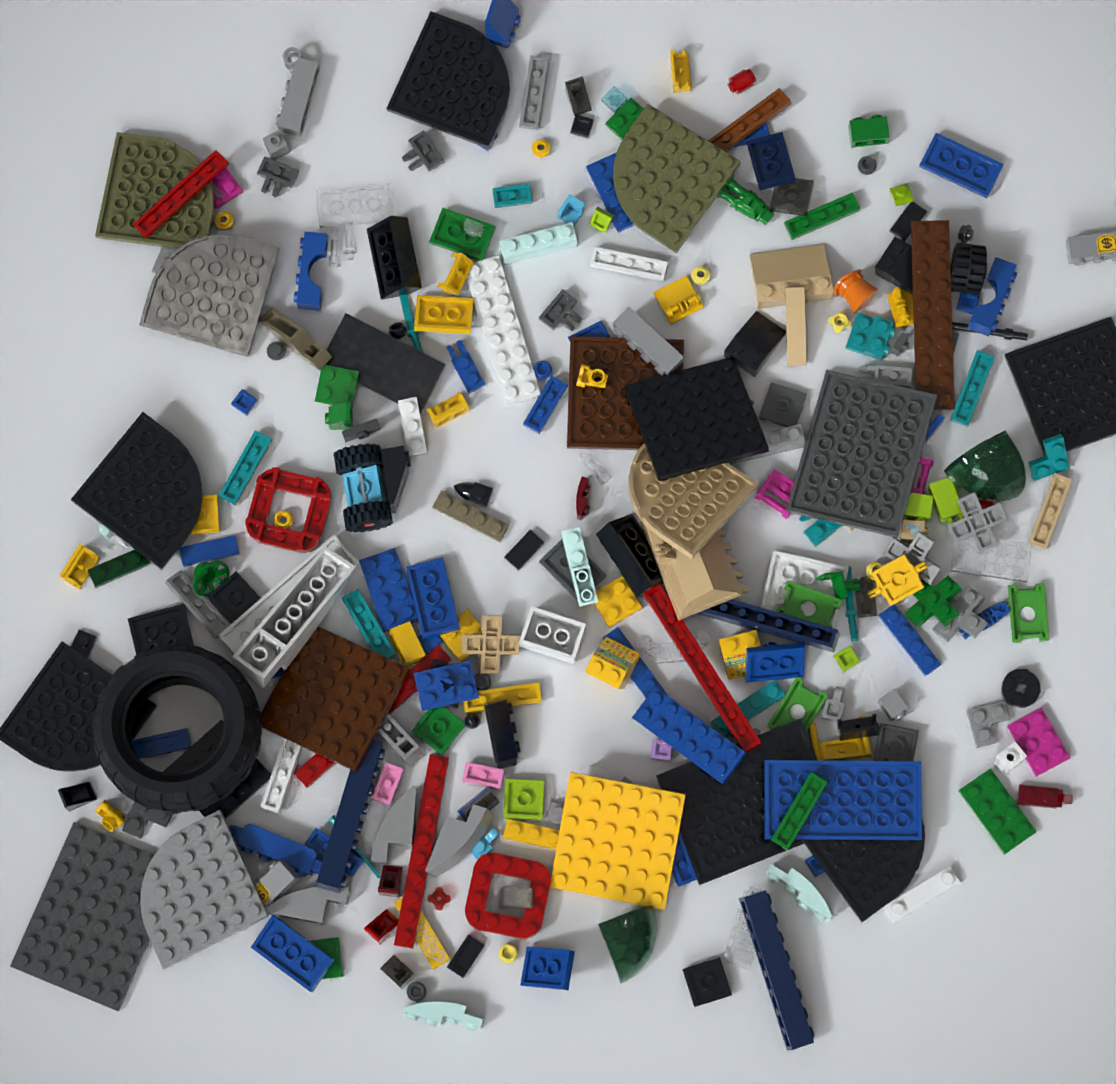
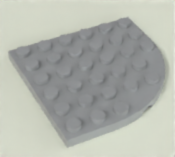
M221 810L206 816L171 836L155 853L145 872L141 888V914L146 932L163 969L269 917Z

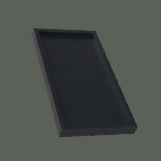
M345 313L327 348L332 358L325 364L359 371V384L397 404L398 400L417 397L420 415L446 364Z

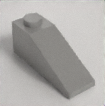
M387 714L378 732L410 767L424 753L403 728Z

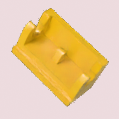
M675 50L670 51L673 93L692 91L687 51L683 50L681 54H677Z
M452 253L451 257L456 258L445 283L439 282L437 287L442 288L441 291L444 293L459 295L474 262L463 253Z
M458 392L453 397L431 408H427L426 411L435 428H438L469 412V406L461 392Z
M79 544L59 576L62 580L80 590L89 577L87 570L95 567L100 557L92 550Z
M410 621L390 629L388 635L402 665L408 667L420 662L426 656Z

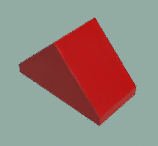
M386 909L365 926L364 930L381 945L397 927L398 919Z

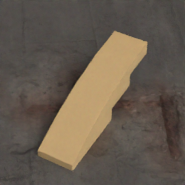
M804 286L785 287L787 366L806 365Z

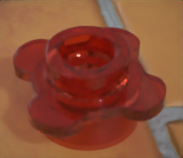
M437 887L435 892L428 896L427 900L429 903H433L436 910L441 911L443 906L451 901V897L443 892V888Z

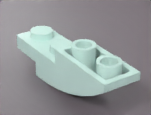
M580 527L561 531L579 607L597 603L596 590Z
M772 864L769 866L766 872L769 874V879L776 883L782 882L786 885L785 889L793 894L795 892L799 893L796 901L800 908L806 911L808 909L815 912L814 916L823 922L825 919L827 921L831 919L832 915L825 900L802 874L793 868L787 874Z
M423 1002L404 1007L403 1012L407 1014V1018L416 1021L418 1018L426 1020V1024L436 1026L437 1023L442 1025L444 1017L447 1018V1022L457 1025L458 1022L465 1023V1027L472 1030H477V1027L482 1029L484 1022L483 1019L467 1015V1006L457 1003Z

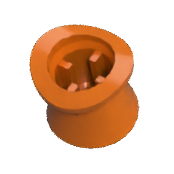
M861 269L844 275L834 287V295L836 297L840 295L844 298L853 313L860 311L869 304L879 291L878 288L863 279L864 276L861 274Z

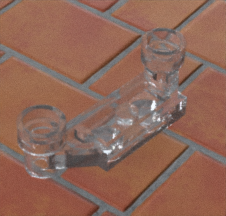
M699 631L696 634L695 640L703 649L710 644L711 636L707 631ZM643 635L638 639V648L654 658L656 664L685 662L673 642L653 643L652 638L648 635ZM704 638L706 639V642L702 643L700 642V639ZM647 643L648 646L643 647L642 644Z

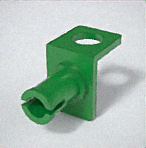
M843 571L824 573L815 578L816 581L831 580L835 597L841 600L848 597L847 591H858L860 589V584H855L860 581L857 578L845 580Z

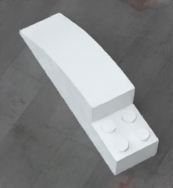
M324 546L233 655L232 665L244 676L264 688L280 667L286 670L332 607L356 569V566Z

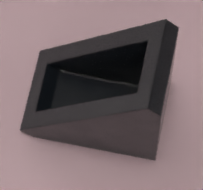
M90 782L58 790L63 805L69 812L97 800Z

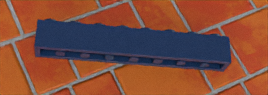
M732 599L696 613L833 653L840 636L838 629Z
M373 740L357 772L352 770L349 772L316 882L317 888L340 893L341 888L346 886L348 877L345 874L347 869H351L353 858L350 857L352 851L356 852L359 841L356 840L358 833L362 832L364 822L361 820L363 814L367 815L369 809L367 800L369 796L372 797L375 785H372L374 778L377 779L380 767L377 766L379 760L383 761L385 755L383 742Z
M764 890L739 898L786 1049L794 1050L814 1043V1032L807 1022L808 1013L801 1003L802 994L795 984L796 975L789 965L790 956L783 946L784 937L781 931L778 930V919L776 914L772 912L770 895Z

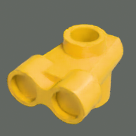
M582 364L576 386L606 388L608 374H605L600 369L593 370L590 369V366ZM595 378H600L601 381H600V382H595L594 379H595Z
M104 800L95 810L99 816L103 817L101 823L109 831H114L115 828L118 829L125 821L123 812L118 808L114 809L107 800Z

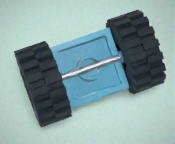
M370 443L365 445L358 444L357 446L351 445L334 452L336 473L343 475L348 505L343 510L346 531L353 533L370 532L393 524L390 503L385 501L380 471L383 467L381 446L376 444L370 445Z

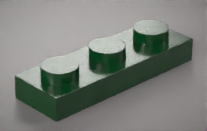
M132 550L92 567L87 571L94 587L98 588L147 567L148 562L140 553Z

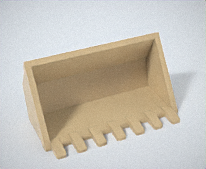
M641 521L678 620L739 597L749 591L747 585L739 584L737 581L743 575L741 571L733 570L731 566L736 565L738 562L735 557L728 556L726 551L732 550L730 543L722 542L720 538L727 535L724 529H719L691 560L655 535Z

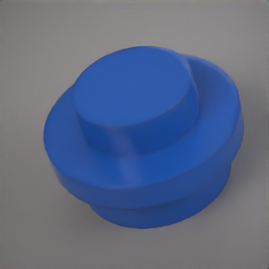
M539 361L533 367L536 378L540 380L549 378L552 373V367L546 361Z

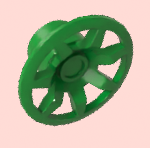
M218 560L209 563H199L194 569L193 590L198 596L205 597L210 595L215 590L214 582L222 584L229 578L228 566ZM219 565L224 566L223 569L218 570ZM225 574L224 580L218 578V576ZM197 584H202L198 591ZM208 585L210 592L203 593L207 589Z

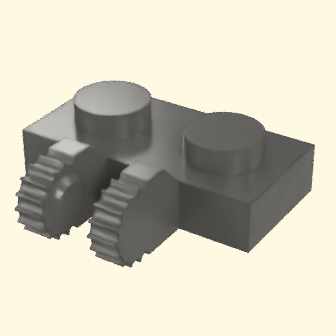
M424 130L408 140L413 149L402 157L403 161H409L416 154L419 159L408 166L410 171H414L424 164L430 172L444 163L443 157Z
M264 156L257 171V175L266 178L261 192L266 193L268 191L271 181L276 182L272 191L273 197L278 196L282 185L292 189L299 170Z
M562 289L540 315L539 320L553 331L560 323L570 331H573L575 327L565 319L566 315L569 314L577 322H580L582 318L572 310L577 300Z

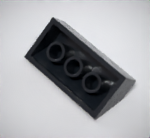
M389 216L367 228L380 298L384 300L405 294L409 295L421 289L422 285L408 218Z
M633 514L610 521L596 533L600 543L604 546L637 597L642 596L643 593L658 584H664L646 535Z

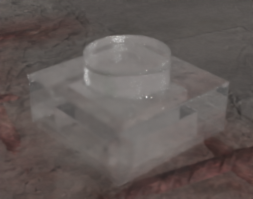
M466 218L463 224L466 233L473 237H476V235L482 237L484 225Z

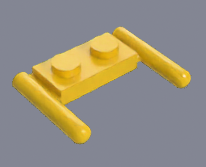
M814 722L811 723L809 727L810 740L818 761H842L872 756L869 737L819 743L816 724Z

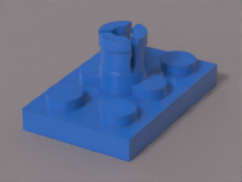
M768 642L769 646L765 644L761 647L746 648V682L804 677V643L778 645L775 642Z
M471 660L414 673L422 711L479 698Z
M527 946L520 985L568 991L575 951Z

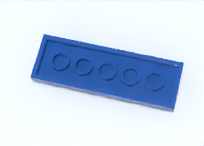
M656 687L653 688L632 717L723 785L747 754Z

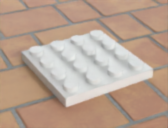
M773 550L760 608L776 612L778 606H783L788 592L784 590L787 580L835 597L831 580L816 581L815 578L824 573L843 571L844 579L846 580L849 567ZM806 601L801 605V612L806 616H811L816 611L814 603ZM836 608L829 625H832V628L836 627L839 610Z

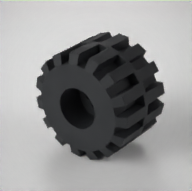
M956 243L951 261V292L980 294L987 271L986 246Z

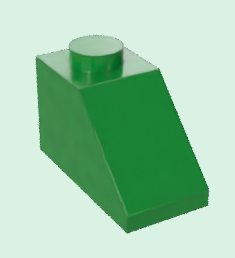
M350 402L329 406V413H325V424L329 425L330 430H346L353 427V410Z

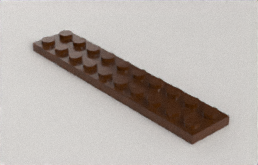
M949 220L911 221L915 390L937 395L934 410H954Z

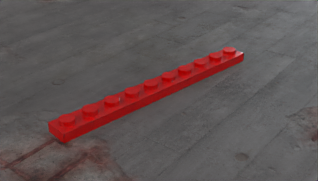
M658 584L643 593L646 601L740 748L747 753L761 745L760 739L683 619L678 620L673 605L661 585Z
M439 645L410 670L388 712L389 715L418 691L414 673L429 670L433 659L447 664L452 660ZM315 754L294 775L308 788L328 771L335 762Z
M429 755L394 946L414 949L428 874L425 870L432 853L449 757Z

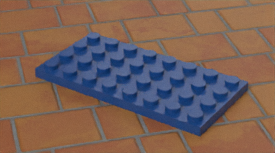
M764 760V839L772 838L807 776L812 772L828 783L794 840H922L921 761Z

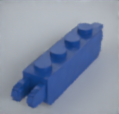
M252 824L245 825L244 828L230 825L229 829L235 842L241 847V851L250 855L252 852L259 854L258 858L267 862L270 859L278 860V862L286 860L295 869L297 874L304 877L306 874L311 876L312 872L319 874L322 861L318 860L315 850Z

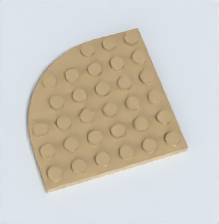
M645 444L637 451L628 476L630 500L641 521L655 535L691 560L758 487L757 482L729 463L658 481Z

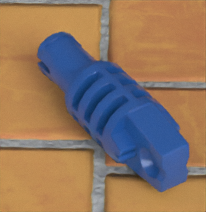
M1004 601L988 607L977 614L987 622V626L982 631L999 622L1000 619L1010 612L1009 607ZM961 628L959 629L965 640L971 636L968 633H964L965 631Z

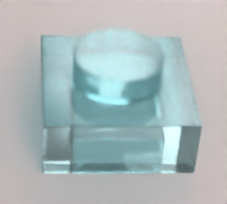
M613 86L601 101L616 113L628 101V98Z

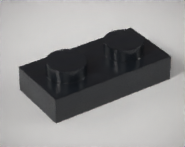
M78 630L71 647L88 658L97 637Z

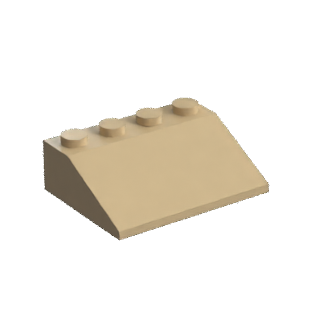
M824 244L749 254L757 309L785 306V287L804 286L805 303L833 298V285Z

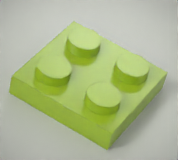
M505 779L503 818L543 820L544 780Z

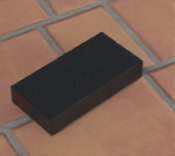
M910 202L891 227L890 232L901 240L906 241L911 235V221H921L927 211L915 202Z
M529 530L506 554L504 559L519 571L542 547L544 541L532 530Z
M468 934L447 968L464 978L485 945Z

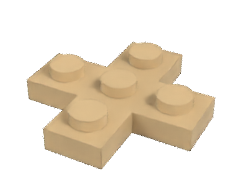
M482 615L481 634H462L461 653L479 654V673L499 674L500 655H519L520 636L501 634V615Z

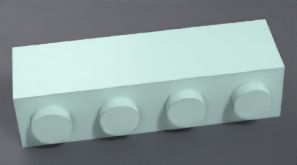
M571 222L499 241L504 265L577 247V238L573 223Z

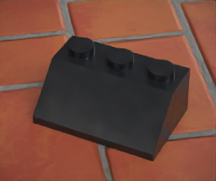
M507 699L484 703L495 763L517 758V753L521 752L519 741H515L513 735L517 733L515 722H511L510 714H513L512 704L507 703Z

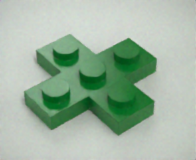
M949 575L935 587L921 579L925 587L912 594L918 601L905 612L906 616L918 628L932 616L946 627L959 616L958 611L949 601L962 591L961 587Z

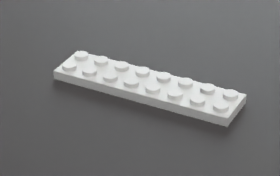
M498 255L474 262L466 279L471 296L474 298V306L504 406L507 407L538 398L541 393L500 257Z
M335 535L330 537L218 635L234 654L324 546L357 567L360 564Z

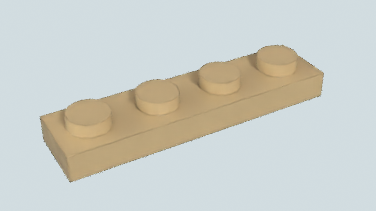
M1054 473L1028 541L1029 545L1046 551L1073 479Z

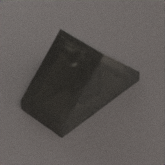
M583 76L566 81L565 93L573 115L591 111Z
M503 886L500 889L499 909H533L534 889Z
M395 955L380 968L401 990L415 977V974Z

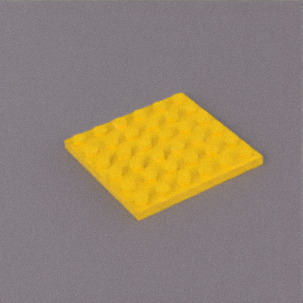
M571 771L550 887L665 910L686 794Z

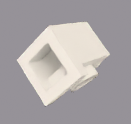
M1014 741L995 757V764L1001 771L1008 773L1025 760L1027 755ZM1008 754H1011L1013 756L1012 761H1009L1007 759Z

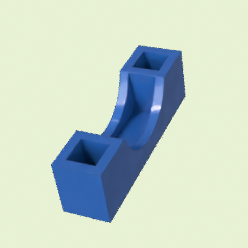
M304 232V238L301 237L300 249L303 250L302 256L299 255L298 267H300V274H296L298 292H294V303L297 304L298 309L321 310V287L315 285L309 275L313 264L327 257L329 240L327 233Z
M995 257L987 281L994 288L995 299L988 304L976 305L968 329L988 337L991 330H996L999 322L996 320L998 314L1002 315L1005 304H1002L1003 299H1008L1011 288L1008 286L1010 282H1015L1018 272H1015L1016 264Z

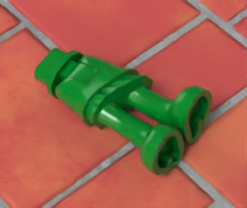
M734 174L725 187L740 197H735L725 188L717 196V198H722L731 203L730 207L735 208V211L754 219L756 222L760 221L764 225H767L774 216V213L769 210V206H766L764 201L755 192L746 190L734 180Z

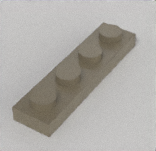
M442 490L432 506L434 510L499 543L509 527V524Z

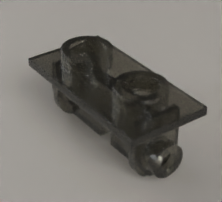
M860 577V582L855 583L860 584V589L855 591L858 618L877 616L875 597L871 599L870 595H868V591L874 589V583L868 577Z

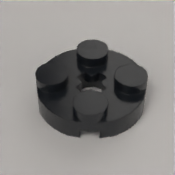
M1016 669L1009 672L1005 676L1001 687L1003 699L1009 705L1019 708H1027L1034 704L1041 692L1038 678L1028 669ZM1017 684L1024 685L1026 687L1024 689L1025 693L1022 694L1021 691H1016V689L1018 688Z

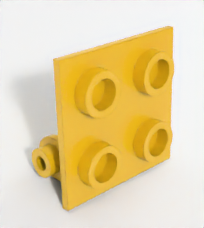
M687 276L653 292L670 325L704 308L701 303V297L699 294H696Z
M900 287L893 288V292L887 294L896 328L913 325V295L903 291Z

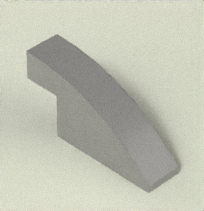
M412 786L395 802L384 818L373 846L371 857L373 864L388 865L389 845L412 847L417 786Z
M473 804L467 822L446 816L425 871L437 877L464 859L486 832L494 813L487 808Z
M317 887L306 888L283 896L265 908L268 915L323 925L328 902L347 905L350 889L349 887L341 888L340 893Z

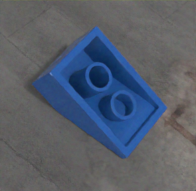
M492 0L485 20L486 38L494 45L508 48L509 44L514 42L516 35L514 29L515 26H519L521 20L519 8L511 0Z

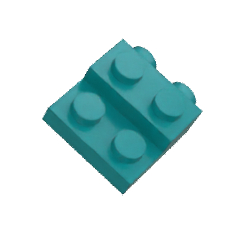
M857 312L845 349L882 360L883 355L887 356L890 345L887 344L888 339H893L896 330L893 327L894 322L878 316L873 318Z

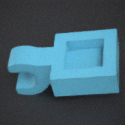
M492 829L485 837L482 836L471 851L477 860L481 855L493 850L490 844L500 836L499 833Z

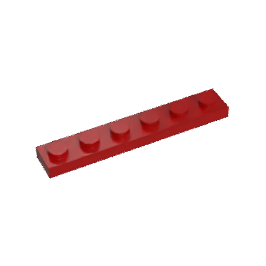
M215 150L133 223V226L145 239L149 238L230 165L229 162Z

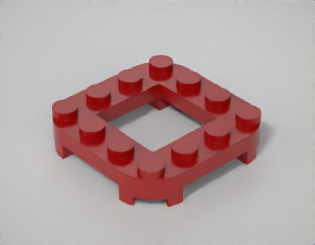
M272 467V469L259 475L256 480V488L248 517L245 520L249 536L260 544L298 553L313 552L321 541L332 501L330 489L323 479L319 477L313 478ZM276 490L311 498L303 531L297 532L267 524Z
M498 853L481 855L473 868L465 906V916L468 923L477 931L518 938L519 940H527L535 936L543 925L551 884L548 869L540 862ZM493 873L531 881L523 918L485 911Z

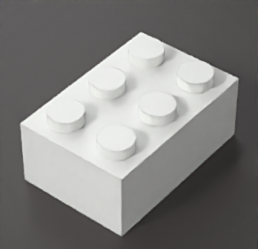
M531 606L519 640V647L575 664L586 631V624Z

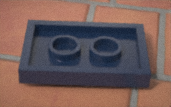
M783 132L746 141L759 191L796 181Z

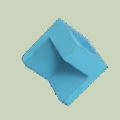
M569 194L558 211V219L565 223L572 222L574 227L586 209L585 203Z

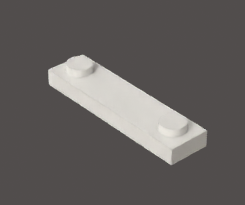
M594 247L590 267L663 282L668 265L667 261Z
M283 739L260 806L262 809L281 813L303 747Z
M951 866L891 901L883 908L894 924L955 887L960 881Z

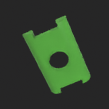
M787 580L784 590L788 591L783 606H778L776 612L832 628V625H829L834 609L839 610L842 600ZM806 601L814 603L816 607L815 613L811 616H806L801 612V605Z
M1035 584V589L1018 590L1017 585H1008L1012 642L1021 643V639L1039 638V642L1048 641L1045 584ZM1030 607L1034 610L1035 617L1032 621L1027 622L1021 619L1020 611L1022 608Z
M796 677L767 726L772 730L798 720L790 715V709L793 705L799 704L805 709V715L801 720L807 732L828 694L820 691L819 695L803 686L804 680Z

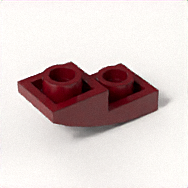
M583 476L579 482L576 495V513L579 520L583 516H587L590 509L588 499L583 496L588 495L591 486L589 485V479Z

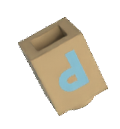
M903 520L900 541L912 543L919 531L928 536V527H925V521Z

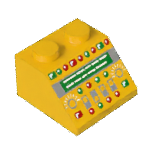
M756 630L719 639L718 645L728 680L745 676L746 648L761 647Z
M606 637L592 655L585 673L617 689H625L640 657V653Z

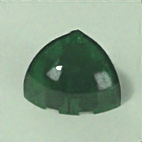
M1006 430L968 450L944 470L948 478L958 488H964L971 494L975 492L977 498L982 500L991 499L999 502L1016 498L1022 493L1026 483L1023 460Z
M652 906L640 908L598 924L599 932L620 984L638 974L653 953L657 939V919Z

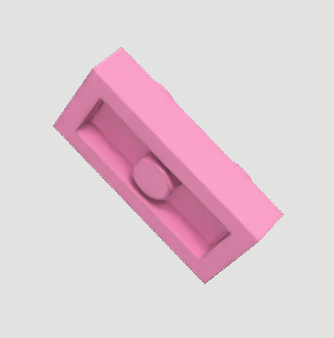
M385 762L372 800L391 806L404 769Z
M466 762L462 782L501 790L504 769Z

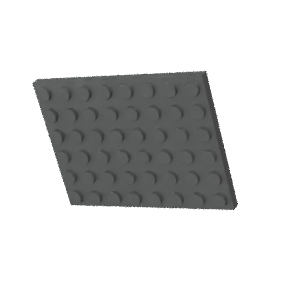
M826 370L786 511L899 538L936 405L937 395Z
M73 822L10 967L119 1012L150 941L142 919L140 900L144 875L154 854Z

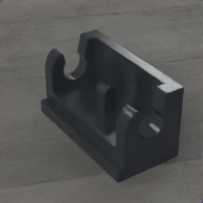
M872 714L871 717L845 721L837 719L836 724L840 741L878 735L879 724L876 720L877 715Z

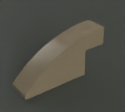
M271 307L259 319V322L274 336L319 371L332 358L329 352L316 343L303 327Z

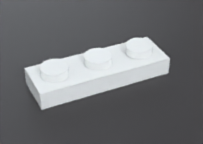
M417 397L398 400L409 456L427 454L428 451Z

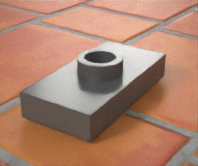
M373 419L346 429L342 434L346 443L357 438L359 440L367 438L370 433L381 430L378 419Z

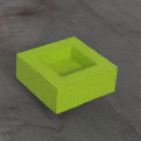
M908 183L890 188V195L895 206L913 202V195Z
M597 207L589 225L606 233L614 215Z
M851 646L833 655L843 673L860 663Z

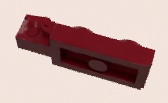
M1019 785L1017 805L1056 809L1062 808V804L1073 803V795L1063 794V790L1058 788Z

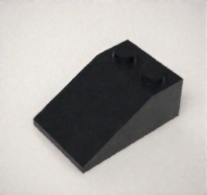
M895 236L876 264L875 275L913 295L911 245Z
M756 311L726 347L724 357H732L737 366L756 377L786 335V330Z
M404 446L381 449L392 513L397 511L409 474L408 467H411L409 451H405Z

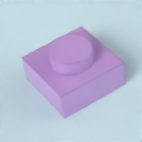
M653 739L651 759L670 761L672 747L663 740Z

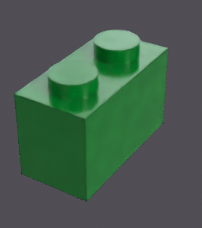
M874 115L867 119L856 117L849 121L848 129L851 148L889 143L890 136L887 116Z

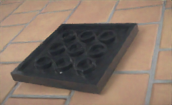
M220 720L163 772L180 773L203 764L218 747L223 734L224 722ZM256 758L249 775L233 790L232 794L222 801L220 800L209 805L208 808L199 810V812L206 817L221 810L226 820L270 780L271 773Z

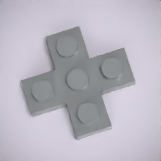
M975 492L956 500L964 518L946 525L953 542L956 543L972 536L979 553L998 546L991 527L1008 520L1001 503L982 510Z
M921 531L916 534L910 546L892 537L883 552L884 555L892 560L905 553L914 566L925 561L928 568L919 572V577L930 585L934 583L942 569L926 558L936 541Z
M969 586L958 600L952 598L949 601L958 611L959 616L946 627L938 622L933 627V632L946 642H949L960 628L973 638H976L987 626V622L974 613L985 600L984 596Z

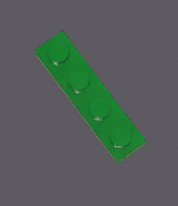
M852 192L784 222V225L791 240H794L860 211V207Z
M812 772L809 773L770 839L772 842L786 850L790 848L828 783L827 781Z

